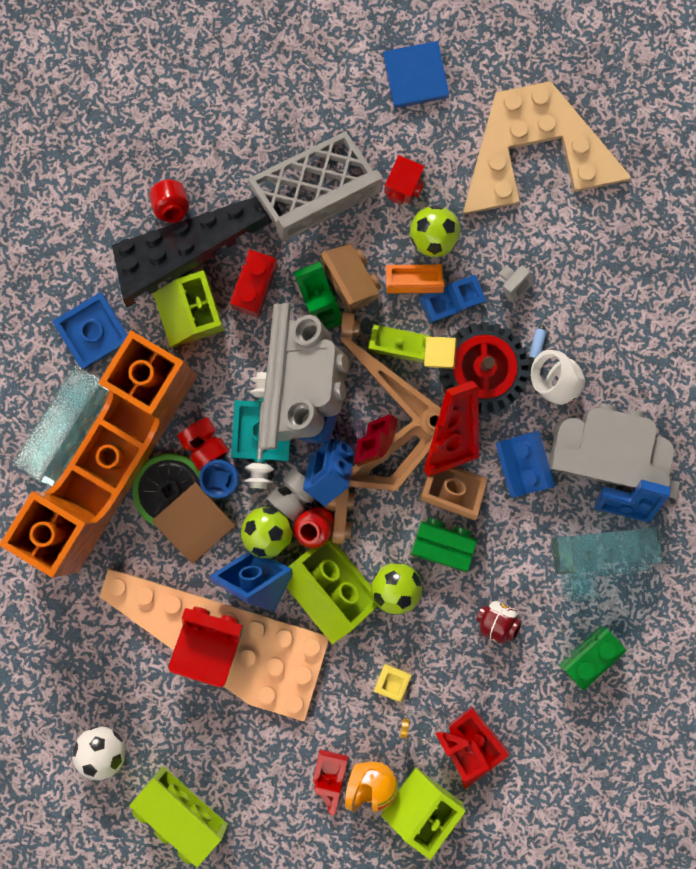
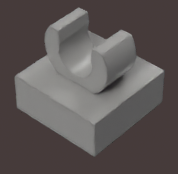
M507 265L499 272V276L502 277L501 281L504 283L505 296L514 304L534 284L531 271L523 265L516 272Z

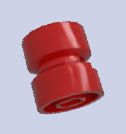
M209 417L193 423L177 435L183 448L192 452L190 459L198 471H201L208 462L220 460L230 452L223 439L215 436L217 430ZM201 439H203V440L205 441V443L202 444V445H201V443H200V441H199V440H201Z

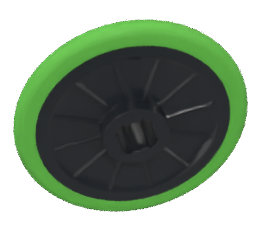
M166 453L155 456L144 463L134 479L132 494L138 512L146 521L155 525L152 520L195 482L200 485L199 474L201 471L196 469L191 459L180 454ZM172 484L176 493L168 498L164 488Z

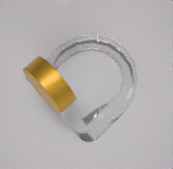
M408 707L406 719L403 718L400 738H403L405 742L429 745L436 741V733L441 731V721L433 711ZM411 715H426L433 719L436 726L434 734L427 739L408 735Z

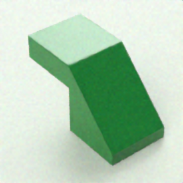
M320 261L294 271V276L309 314L317 317L327 330L342 325L339 307L329 287Z

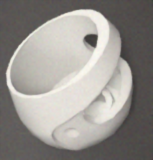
M545 350L535 358L532 364L530 375L532 385L546 400L559 405L573 402L582 393L585 386L584 374L580 366L572 359H569L564 353L557 350ZM558 357L560 361L552 367L546 380H543L540 376L543 364L549 358ZM557 376L559 380L555 386H552V381Z

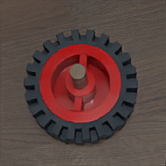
M489 322L473 323L466 328L463 327L451 337L457 339L455 369L438 368L439 381L444 388V393H446L447 389L473 381L478 385L479 413L489 414L500 411L512 404L525 389L526 381L530 375V371H528L530 359L526 357V347H522L520 344L522 340L518 336L515 338L511 334L513 331L508 328L505 330L497 323L494 325H489Z

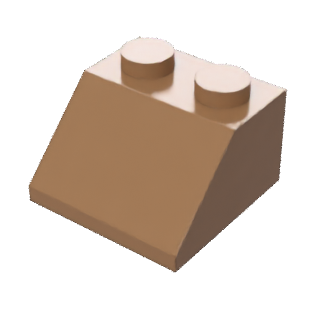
M351 243L321 253L322 267L348 313H354L379 299L380 293L378 290L382 289L374 273L369 275L365 265L368 263L361 249L355 250Z

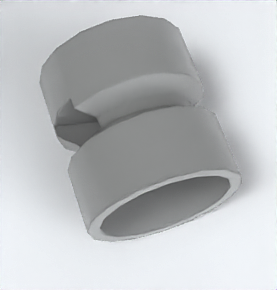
M292 468L283 478L284 485L276 486L267 499L295 522L298 516L305 511V503H312L314 498L303 490L305 477L295 468Z

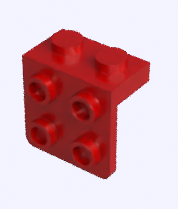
M194 606L193 610L185 608L181 618L182 628L168 666L169 671L175 675L222 688L226 684L242 636L243 625L238 624L239 621L230 616L222 615L221 618L211 616L210 611L201 607Z

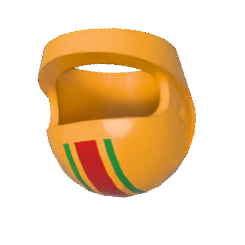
M369 761L355 764L347 786L345 808L351 812H356L365 802L372 803V812H380L388 808L394 802L398 792V781L394 772L382 762Z

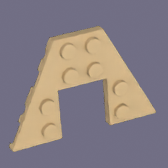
M551 81L495 93L463 215L519 204V195L508 150L512 148L561 138L573 192L626 182L631 177Z

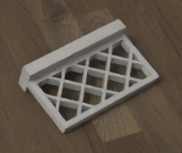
M345 131L248 178V184L277 227V234L283 242L380 193L383 178L377 169L372 170ZM344 143L349 150L348 157L332 153L333 147ZM314 156L325 158L324 168L307 165L309 159ZM329 160L344 163L343 174L327 170ZM349 165L360 167L365 173L358 178L346 175ZM290 168L301 170L299 181L283 177L284 172ZM305 172L320 175L319 186L303 182ZM325 177L341 181L340 186L334 190L322 187ZM265 180L277 183L274 193L263 191L258 184ZM284 184L297 188L294 198L279 195L280 185ZM300 189L315 192V199L310 202L298 200ZM278 201L292 205L290 212L279 217L274 209L275 202Z

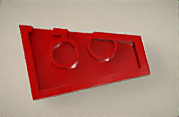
M473 381L446 390L423 470L429 477L479 458L478 385Z

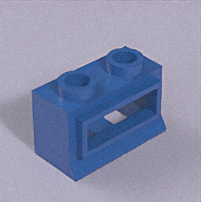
M334 438L332 441L330 440L329 444L322 445L315 453H311L309 456L303 490L324 506L328 505L349 487L354 451L346 442Z

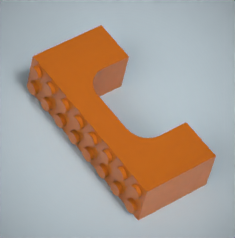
M130 330L98 384L108 389V396L97 419L56 483L45 492L32 491L0 542V546L52 578L79 572L132 486L138 472L146 463L194 384L198 374L184 361Z

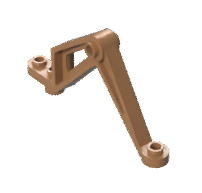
M343 312L341 343L412 421L395 434L390 448L382 458L360 466L356 465L352 468L349 487L328 505L324 506V509L328 511H335L332 541L335 544H344V540L351 537L352 522L346 520L347 510H353L355 493L349 492L350 487L397 491L429 452L436 428L430 424V418L435 417L438 419L441 410L439 406L352 341L353 336H359L360 320L355 319V313ZM417 436L420 439L418 445L391 477L369 475L372 469L411 438Z

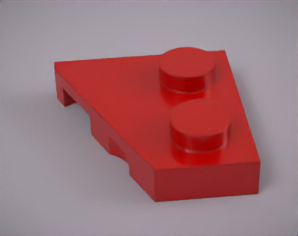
M472 706L449 724L450 734L477 741L491 766L489 770L465 783L461 779L462 786L465 789L509 756L507 748Z

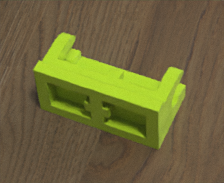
M373 324L368 352L424 364L426 337L430 336Z

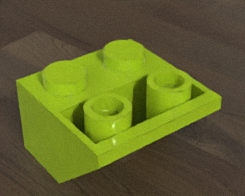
M204 270L175 279L153 293L170 348L225 331L208 276Z
M415 767L398 790L394 802L381 813V817L406 843L431 860L466 810L461 800Z

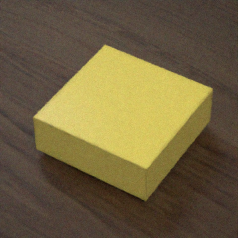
M426 337L424 366L429 368L455 369L457 339Z
M384 663L374 692L401 703L412 675Z

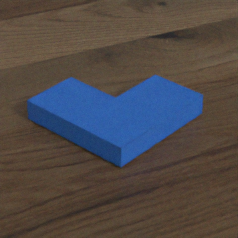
M641 480L633 493H628L603 486L595 499L594 509L649 523L669 498L671 487Z

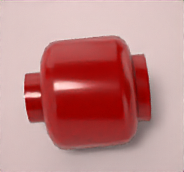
M171 179L161 180L151 188L149 200L157 219L168 223H175L187 214L189 200L186 190L180 182Z
M312 507L296 519L294 524L295 537L305 547H321L333 536L335 518L324 508Z

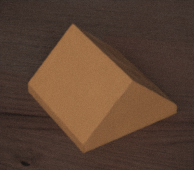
M458 467L430 477L427 475L418 500L467 519L476 520L487 478Z

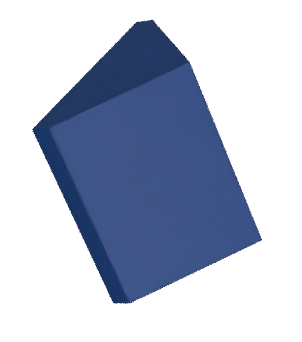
M248 551L210 575L209 579L246 603L275 612L293 573L291 568L272 558H260Z

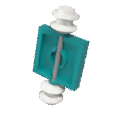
M257 372L256 377L250 378V380L256 383V389L251 390L250 393L254 397L261 399H258V401L234 400L231 458L254 459V462L257 463H251L245 467L251 473L250 478L244 480V482H250V488L267 489V483H273V481L268 479V473L274 471V469L269 464L263 463H266V460L289 461L291 440L278 441L277 449H259L266 372Z

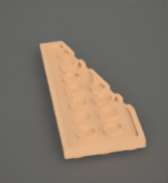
M108 569L99 597L172 650L175 648L182 628L181 618L185 608L193 610L194 606L201 607L210 611L211 616L221 618L222 615L237 619L239 621L238 624L243 625L242 636L224 687L249 705L305 721L329 641L324 634L127 573Z

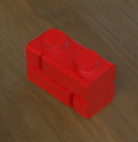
M249 249L245 259L246 265H243L229 304L234 310L259 318L278 268V263L274 257Z

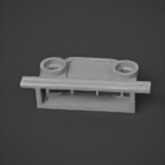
M289 303L274 304L259 440L260 450L277 449L278 441H289L292 438H309L318 435L324 427V417L338 414L342 409L343 400L346 398L344 381L345 372L349 368L347 355L331 341L330 332L317 317L305 315L296 321H290L291 305Z
M599 403L598 408L585 412L581 420L578 418H566L559 421L553 429L551 453L545 452L550 470L557 473L635 490L641 480L671 487L669 498L677 499L680 482L670 480L669 477L674 456L673 445L666 438L655 437L657 431L655 423L651 419L645 418V413L641 411L627 410V413L616 411V406Z

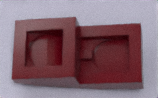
M392 414L368 422L366 437L360 438L357 441L354 462L357 466L380 459L386 454L395 436L398 421Z

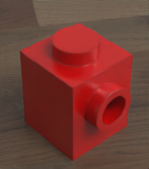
M398 155L384 187V193L388 195L387 198L397 204H403V202L410 204L413 196L418 198L425 183L421 181L425 166Z

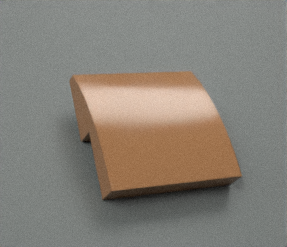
M197 482L152 520L158 529L192 564L236 526L219 505L201 489Z

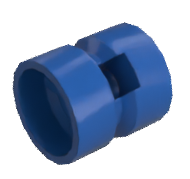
M213 460L202 468L199 474V483L201 489L207 495L213 498H227L238 491L241 484V476L233 464L224 460Z

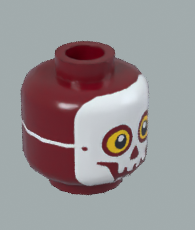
M499 601L491 602L488 607L482 606L476 618V621L480 623L479 631L481 635L499 644H505L508 641L513 642L522 625L518 611Z

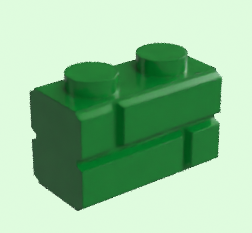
M429 517L426 523L420 521L410 555L467 573L477 543V539L471 537L472 531L456 526L453 532L443 528L444 522Z
M599 626L570 653L571 657H566L558 665L584 691L627 650L607 628Z

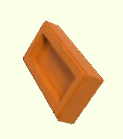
M443 264L386 265V294L444 292Z

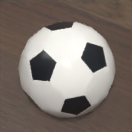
M92 727L86 730L77 738L73 746L72 759L75 768L80 775L89 780H106L120 770L125 761L123 739L116 731L108 727Z

